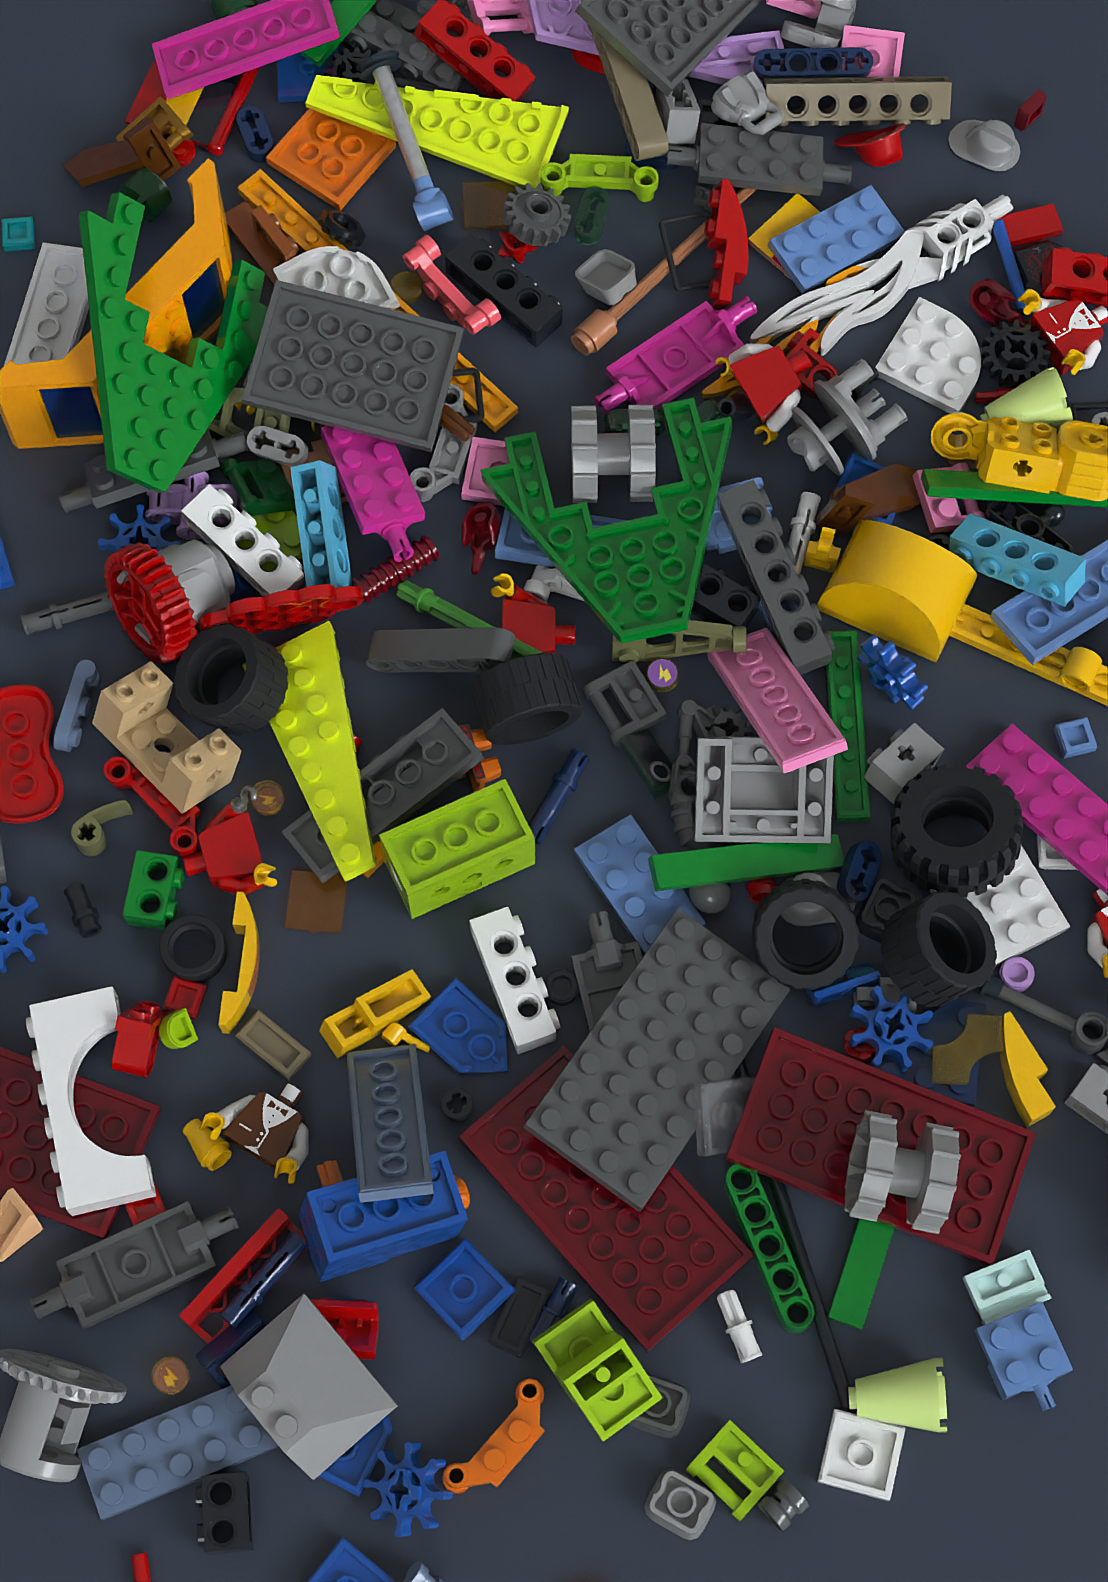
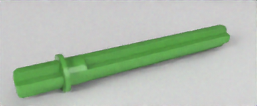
M408 580L400 583L397 587L398 598L413 605L417 612H426L454 628L494 627L434 595L433 590L430 588L423 589ZM515 638L511 659L543 652Z

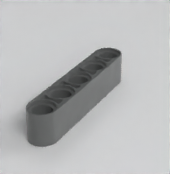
M494 627L376 630L372 633L365 664L372 670L385 673L486 671L495 665L511 660L516 636L509 630Z

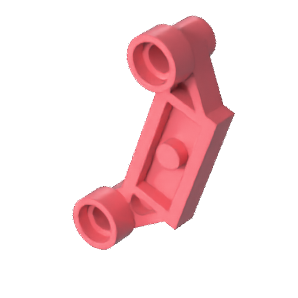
M424 235L415 242V247L402 255L408 268L412 271L417 270L424 282L423 288L426 294L432 300L437 299L443 305V310L448 318L452 321L457 320L470 334L475 335L485 326L491 327L501 319V315L492 301L486 298L476 306H473L434 265L432 261L438 258L441 252L436 242L429 235Z

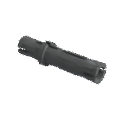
M109 591L57 606L55 603L49 604L47 609L20 615L26 635L55 627L56 630L61 629L63 624L114 610L111 608L113 606L111 600L107 597Z

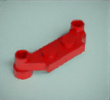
M110 758L104 765V775L107 781L118 790L130 789L137 794L172 831L170 843L175 853L180 855V857L183 858L184 856L198 853L199 839L197 837L196 818L201 815L200 809L195 805L181 813L135 766H130L125 758ZM190 843L188 847H182L184 844Z

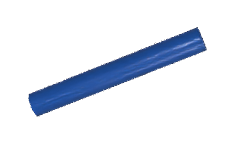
M997 220L994 222L992 229L1013 296L1016 299L1017 310L1021 312L1026 305L1018 302L1017 299L1025 292L1004 221Z

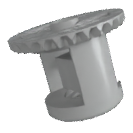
M1 1349L0 1368L2 1371L9 1373L10 1376H13L19 1383L0 1437V1465L23 1475L47 1481L70 1482L76 1479L81 1466V1460L75 1456L91 1404H113L120 1402L125 1397L126 1386L106 1374L61 1358L26 1350Z

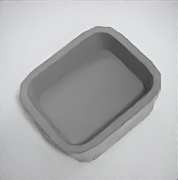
M607 249L597 251L575 271V277L584 291L607 305L617 304L626 293L632 291L637 285L635 264L631 260Z
M668 1469L663 1471L656 1480L646 1499L644 1508L646 1515L652 1521L684 1539L693 1540L698 1538L703 1532L717 1501L715 1494L709 1488L677 1470Z

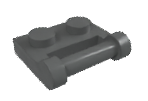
M634 660L590 682L582 689L586 699L592 701L610 730V738L615 746L627 742V737L636 735L667 717L666 711ZM610 688L630 723L624 726L621 725L602 694L604 690Z

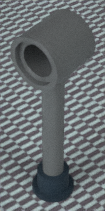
M993 972L990 980L985 983L979 997H983V995L988 996L996 1001L1000 998L1071 1031V1043L1080 1053L1087 1055L1095 1054L1103 1048L1108 1040V1019L1103 1014L1086 1012L1076 1019L1005 986V982L994 977ZM1091 1027L1095 1029L1099 1038H1087L1082 1028Z

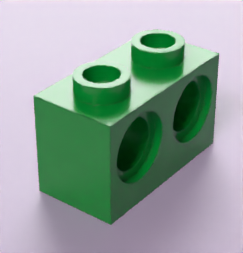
M136 851L123 910V917L127 925L165 930L169 922L176 919L178 901L174 900L177 888H182L185 877V869L181 868L177 856ZM157 870L167 871L166 876L159 881L152 880L151 876ZM148 903H160L157 911L153 913L144 912V908Z

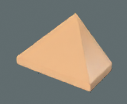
M14 1188L8 1189L0 1201V1262L4 1261L43 1230L35 1214Z

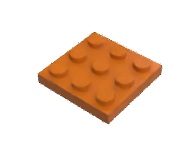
M308 109L266 156V161L268 165L341 211L396 148V141Z

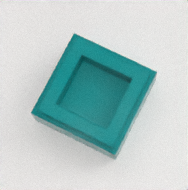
M33 216L1 219L2 247L4 252L35 249V223Z

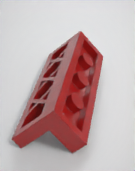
M278 1208L179 1315L183 1322L207 1344L230 1325L223 1319V1328L212 1338L199 1324L208 1314L219 1313L228 1305V1293L233 1287H238L243 1282L240 1280L247 1272L248 1280L253 1276L252 1267L258 1260H266L271 1255L265 1254L271 1246L272 1253L277 1249V1239L288 1229L306 1243L304 1233L291 1222L290 1218L281 1209ZM304 1249V1250L300 1253V1255L297 1257V1259L303 1254V1252H304L306 1249ZM284 1254L280 1259H284L287 1254ZM278 1262L273 1266V1271L278 1266ZM253 1290L248 1294V1299L253 1295ZM223 1299V1307L215 1308Z

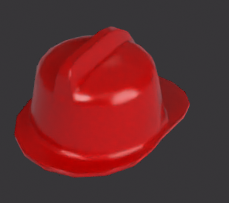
M901 123L883 129L847 134L834 140V145L839 147L853 146L864 163L874 167H882L900 161L903 158L900 131L906 127V124Z

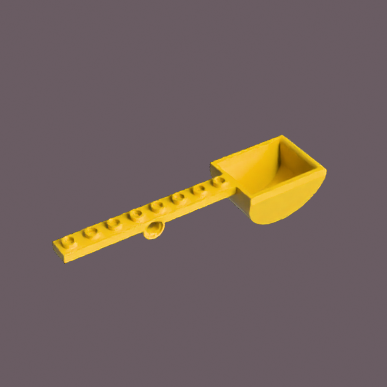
M861 520L857 523L853 535L817 603L819 611L883 640L892 641L895 645L935 663L948 637L951 636L1108 706V667L1102 665V659L1098 654L1083 647H1074L1071 651L1060 647L1032 665L990 618L991 615L965 604L977 578L976 571L967 562L940 545L899 527L872 520Z

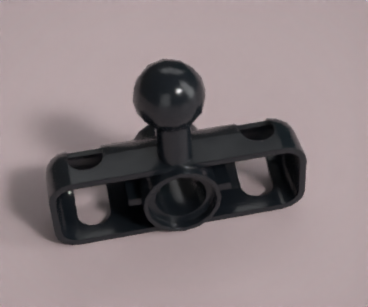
M990 501L987 504L984 514L985 519L1053 546L1056 543H1060L1066 551L1071 553L1073 551L1071 544L1050 528L1059 526L1065 520L1066 514L1062 505L1045 504L1040 510V515L1036 516L1019 502ZM1008 503L1012 504L1016 509V514L1011 521L1002 515Z

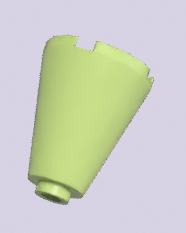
M1051 367L985 406V414L980 415L981 421H987L991 417H1013L1026 423H1046L1051 427L1057 428V431H1059L1060 425L1073 421L1071 408H1067L1065 399L1067 395L1056 368Z
M932 1358L855 1379L856 1387H848L849 1409H857V1417L938 1433L947 1432L946 1423H940V1419H947L945 1377L942 1376V1371L937 1372L936 1367H944L943 1359Z

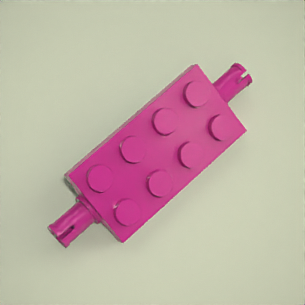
M748 296L743 297L742 300L727 310H714L705 301L606 367V375L614 385L593 398L595 405L598 409L603 407L601 412L604 415L625 400L629 401L632 405H653V411L656 412L662 408V404L671 402L726 364L716 365L717 358L729 357L731 353L745 345L736 334V326L757 313L756 305L753 301L748 304L751 300Z
M331 426L321 427V438L333 466L337 468L339 481L362 535L375 532L388 541L395 561H402L401 552L405 560L410 559L414 554V550L405 532L412 523L424 521L425 511L396 444Z

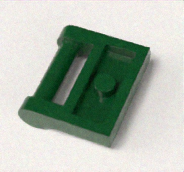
M228 459L221 464L220 470L225 479L230 480L241 500L240 507L242 511H246L250 516L296 510L294 491L277 462L261 459L238 463L235 459ZM243 478L248 479L256 496L252 495Z

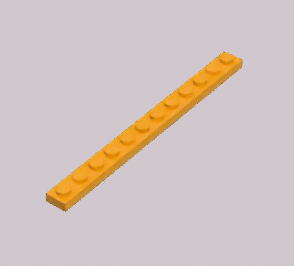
M261 169L237 187L239 195L245 201H249L254 209L262 205L268 214L273 213L277 217L282 227V233L286 237L290 235L294 239L301 253L326 246H339V249L348 250L335 239H330V236L321 230L322 227ZM395 294L400 306L394 310L419 316ZM458 353L454 370L475 368L465 357ZM479 371L485 414L482 421L496 433L518 414V406ZM474 375L452 376L450 384L461 388L463 403L475 415H478Z

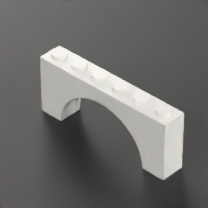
M113 986L29 1005L31 1017L26 1018V1026L29 1037H35L37 1050L32 1051V1059L36 1072L41 1071L43 1083L38 1084V1092L42 1105L47 1104L49 1117L44 1118V1125L48 1139L53 1138L55 1151L50 1152V1159L54 1173H60L62 1186L56 1187L60 1207H66L71 1216L156 1197L151 1166L145 1155L122 1156L103 1150L84 1135L75 1114L73 1090L79 1066L94 1044L106 1035L116 1031L114 1030L117 1016L121 1014L118 995Z

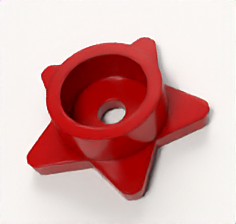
M500 232L503 246L499 250L498 255L501 257H513L519 264H522L525 254L537 249V246L523 243L509 232ZM517 243L519 247H514L513 245Z

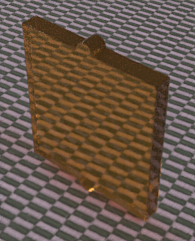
M504 181L463 183L464 202L461 203V210L464 211L465 230L509 229L508 225L503 224L505 216L502 215V209L508 193H513L516 186Z
M292 870L285 929L310 931L311 934H316V932L341 934L348 881L345 882L341 874H335L322 883L314 872Z

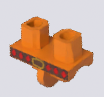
M469 724L459 726L479 751L491 749L492 743L485 737L483 728L470 730ZM496 756L482 760L467 772L473 791L476 792L483 789L486 782L501 776V767ZM466 773L459 779L465 778L467 776Z

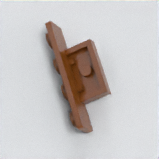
M244 201L225 213L227 225L274 286L278 278L273 268L296 257V253L299 252L298 246L290 235L286 237L282 233L280 222L273 213L268 214L262 205L254 209L249 201Z

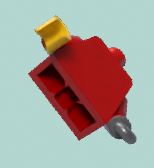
M502 573L493 578L502 587L495 586L492 588V595L494 597H501L506 594V599H503L502 629L511 631L515 634L516 639L543 653H555V645H575V625H555L554 607L549 606L545 601L515 585L513 579L508 574Z
M250 785L243 787L240 797H235L204 827V831L198 834L202 852L183 857L188 876L207 871L213 887L235 895L237 891L244 892L245 896L261 889L264 885L269 887L277 885V879L268 877V874L276 870V867L262 862L249 813L245 812L249 802L248 791L251 793L252 801L257 800V791Z

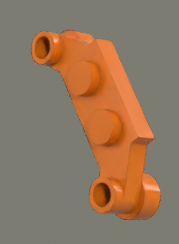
M535 1379L521 1381L515 1391L518 1406L474 1457L467 1463H452L445 1468L442 1481L448 1491H452L453 1494H461L467 1491L469 1487L490 1483L497 1488L545 1433V1430L540 1426V1405L544 1400V1388L539 1381ZM533 1387L537 1393L534 1397L527 1398L523 1395L524 1389ZM454 1471H460L464 1477L461 1482L453 1483L450 1481V1475Z

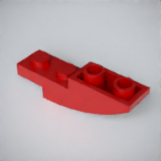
M723 178L716 189H711L708 207H712L711 214L713 218L708 217L704 228V236L708 237L707 248L716 250L712 260V268L716 269L715 279L711 280L708 290V297L712 298L711 307L714 310H725L730 304L733 284L739 285L746 277L749 258L748 237L742 208L730 181Z

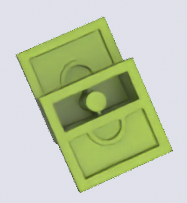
M591 1298L532 1340L570 1400L581 1409L603 1442L663 1398L624 1338L611 1328Z

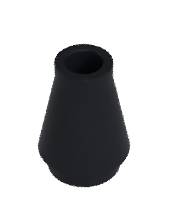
M741 388L733 390L718 403V412L723 417L731 416V418L746 420L755 412Z

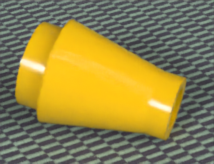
M198 1118L193 1119L186 1124L182 1132L187 1137L201 1166L207 1167L210 1171L217 1170L232 1155L229 1143L220 1136L216 1140L210 1139L212 1130L208 1127L200 1130L199 1127L202 1122Z

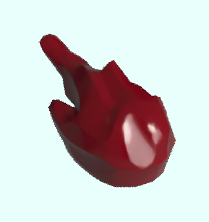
M989 278L981 280L972 286L969 292V302L983 320L993 326L999 325L996 317L1011 323L1018 320L1019 327L1022 328L1027 324L1021 314L1012 309V302H1015L1016 299L1004 286Z
M486 502L472 506L467 511L461 526L462 545L467 547L471 541L473 553L471 573L477 575L481 569L485 551L487 549L492 550L493 546L497 543L501 528L500 512L493 504Z

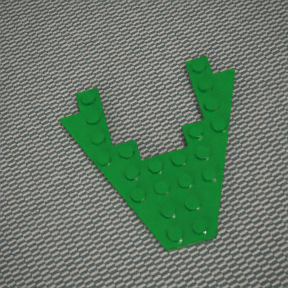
M118 192L111 194L106 219L89 210L82 211L79 214L107 470L156 493H161L168 490L254 358L268 310L267 306L259 302L265 272L244 260L233 261L216 346L201 338L190 339L186 362L183 364L143 344L150 312L125 300L145 206Z
M694 398L662 404L663 415L682 481L651 488L656 515L593 528L587 502L554 508L536 431L504 438L509 464L480 470L484 484L621 644L688 629L732 431L731 416L701 423Z

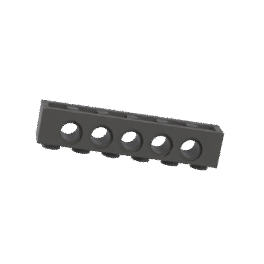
M751 480L717 494L719 510L756 593L761 597L760 602L780 647L800 675L830 664L832 651L835 650L833 640L828 632L823 633L818 623L822 621L819 609L815 603L810 604L805 593L809 592L806 580L802 574L797 575L792 565L796 563L794 554L790 546H784L780 539L783 531L777 517L771 518L766 508L770 506V502L764 488L758 489L755 481ZM748 515H755L760 521L750 525L745 523L743 519ZM766 543L772 546L773 549L768 553H760L756 550V547L759 544ZM773 572H780L786 578L781 582H773L768 576ZM786 601H794L799 607L794 611H786L781 605ZM798 630H807L812 634V637L802 641L797 639L794 634Z

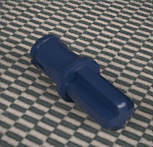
M562 1277L558 1278V1282L546 1306H541L543 1312L529 1337V1341L532 1344L534 1338L565 1317L577 1290L580 1288L572 1282L569 1283Z

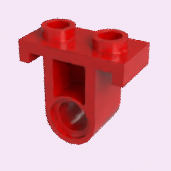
M810 327L803 334L797 331L786 345L791 350L785 357L789 358L802 349L805 351L812 366L797 375L802 384L801 391L811 398L819 399L814 390L813 375L820 373L825 377L826 381H829L835 375L838 376L831 364L805 344L807 342L811 345L820 336Z
M139 1001V1004H134L117 1016L114 1030H118L112 1058V1070L143 1078L149 1077L160 1039L159 1026L162 1019L169 1014V1011L159 1009L160 1005L157 1003Z

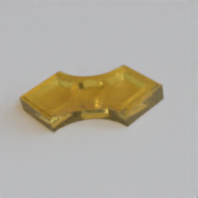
M968 1014L964 1031L957 1039L948 1044L933 1046L932 1084L967 1085L971 1069L979 1059L989 1054L1002 1053L1003 1016Z

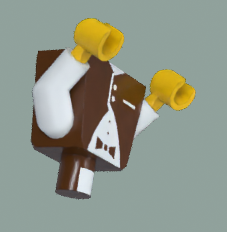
M289 1083L285 1084L276 1099L263 1091H260L256 1096L248 1095L226 1106L217 1113L206 1114L199 1127L200 1130L208 1126L214 1128L210 1135L212 1140H216L221 1130L225 1129L223 1135L228 1142L275 1170L274 1178H278L280 1173H288L289 1184L294 1183L296 1172L309 1153V1130L305 1125L303 1115L294 1110L303 1096V1092Z

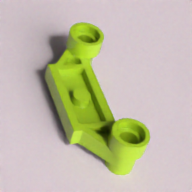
M570 154V159L563 164L550 162L542 167L541 184L544 187V191H548L550 188L554 189L553 195L555 197L560 196L562 191L568 187L631 190L636 194L638 200L649 202L654 198V193L658 188L659 175L652 167H637L631 162V156Z

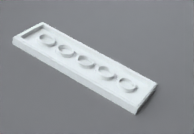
M43 242L4 366L10 360L17 365L63 359L79 343L89 310L82 248ZM64 388L40 389L39 391L49 418L55 421Z

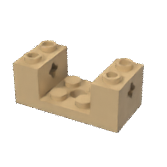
M151 661L101 691L92 724L181 813H184L232 781L242 750L220 728L201 740L194 736L166 708L174 683ZM165 745L171 752H159L155 746Z

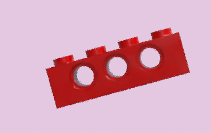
M438 0L418 22L414 36L487 98L499 100L501 98H509L512 101L520 102L530 90L536 78L526 64L514 59L502 44L494 42L488 37L481 26L463 16L459 8L453 3H448L446 0ZM447 31H453L459 37H452ZM471 51L479 52L482 57L474 56ZM494 71H501L506 77H500Z
M1064 247L1053 248L1043 261L1041 296L1067 301L1077 298L1086 304L1108 307V281L1105 279V277L1108 278V257H1104L1100 253L1086 254L1074 252L1072 249ZM1074 272L1079 273L1081 277H1078Z

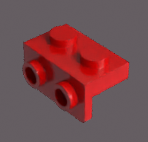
M327 1297L310 1299L359 1359L376 1358L380 1324L378 1303L369 1302L364 1299L353 1301H338Z

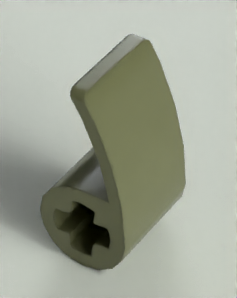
M121 800L101 806L77 820L71 829V836L79 851L89 857L101 854L106 848L107 838L100 825L115 818L132 815L133 811L126 800ZM89 833L92 835V837L94 836V838L90 841H88L86 837L84 838V836Z

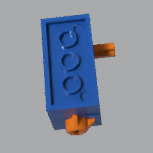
M446 1151L429 1155L434 1194L360 1203L357 1177L343 1181L337 1160L326 1161L316 1166L322 1188L306 1192L298 1218L319 1283L387 1262L389 1258L457 1237L468 1220L465 1209L470 1204V1195L464 1180L453 1175Z

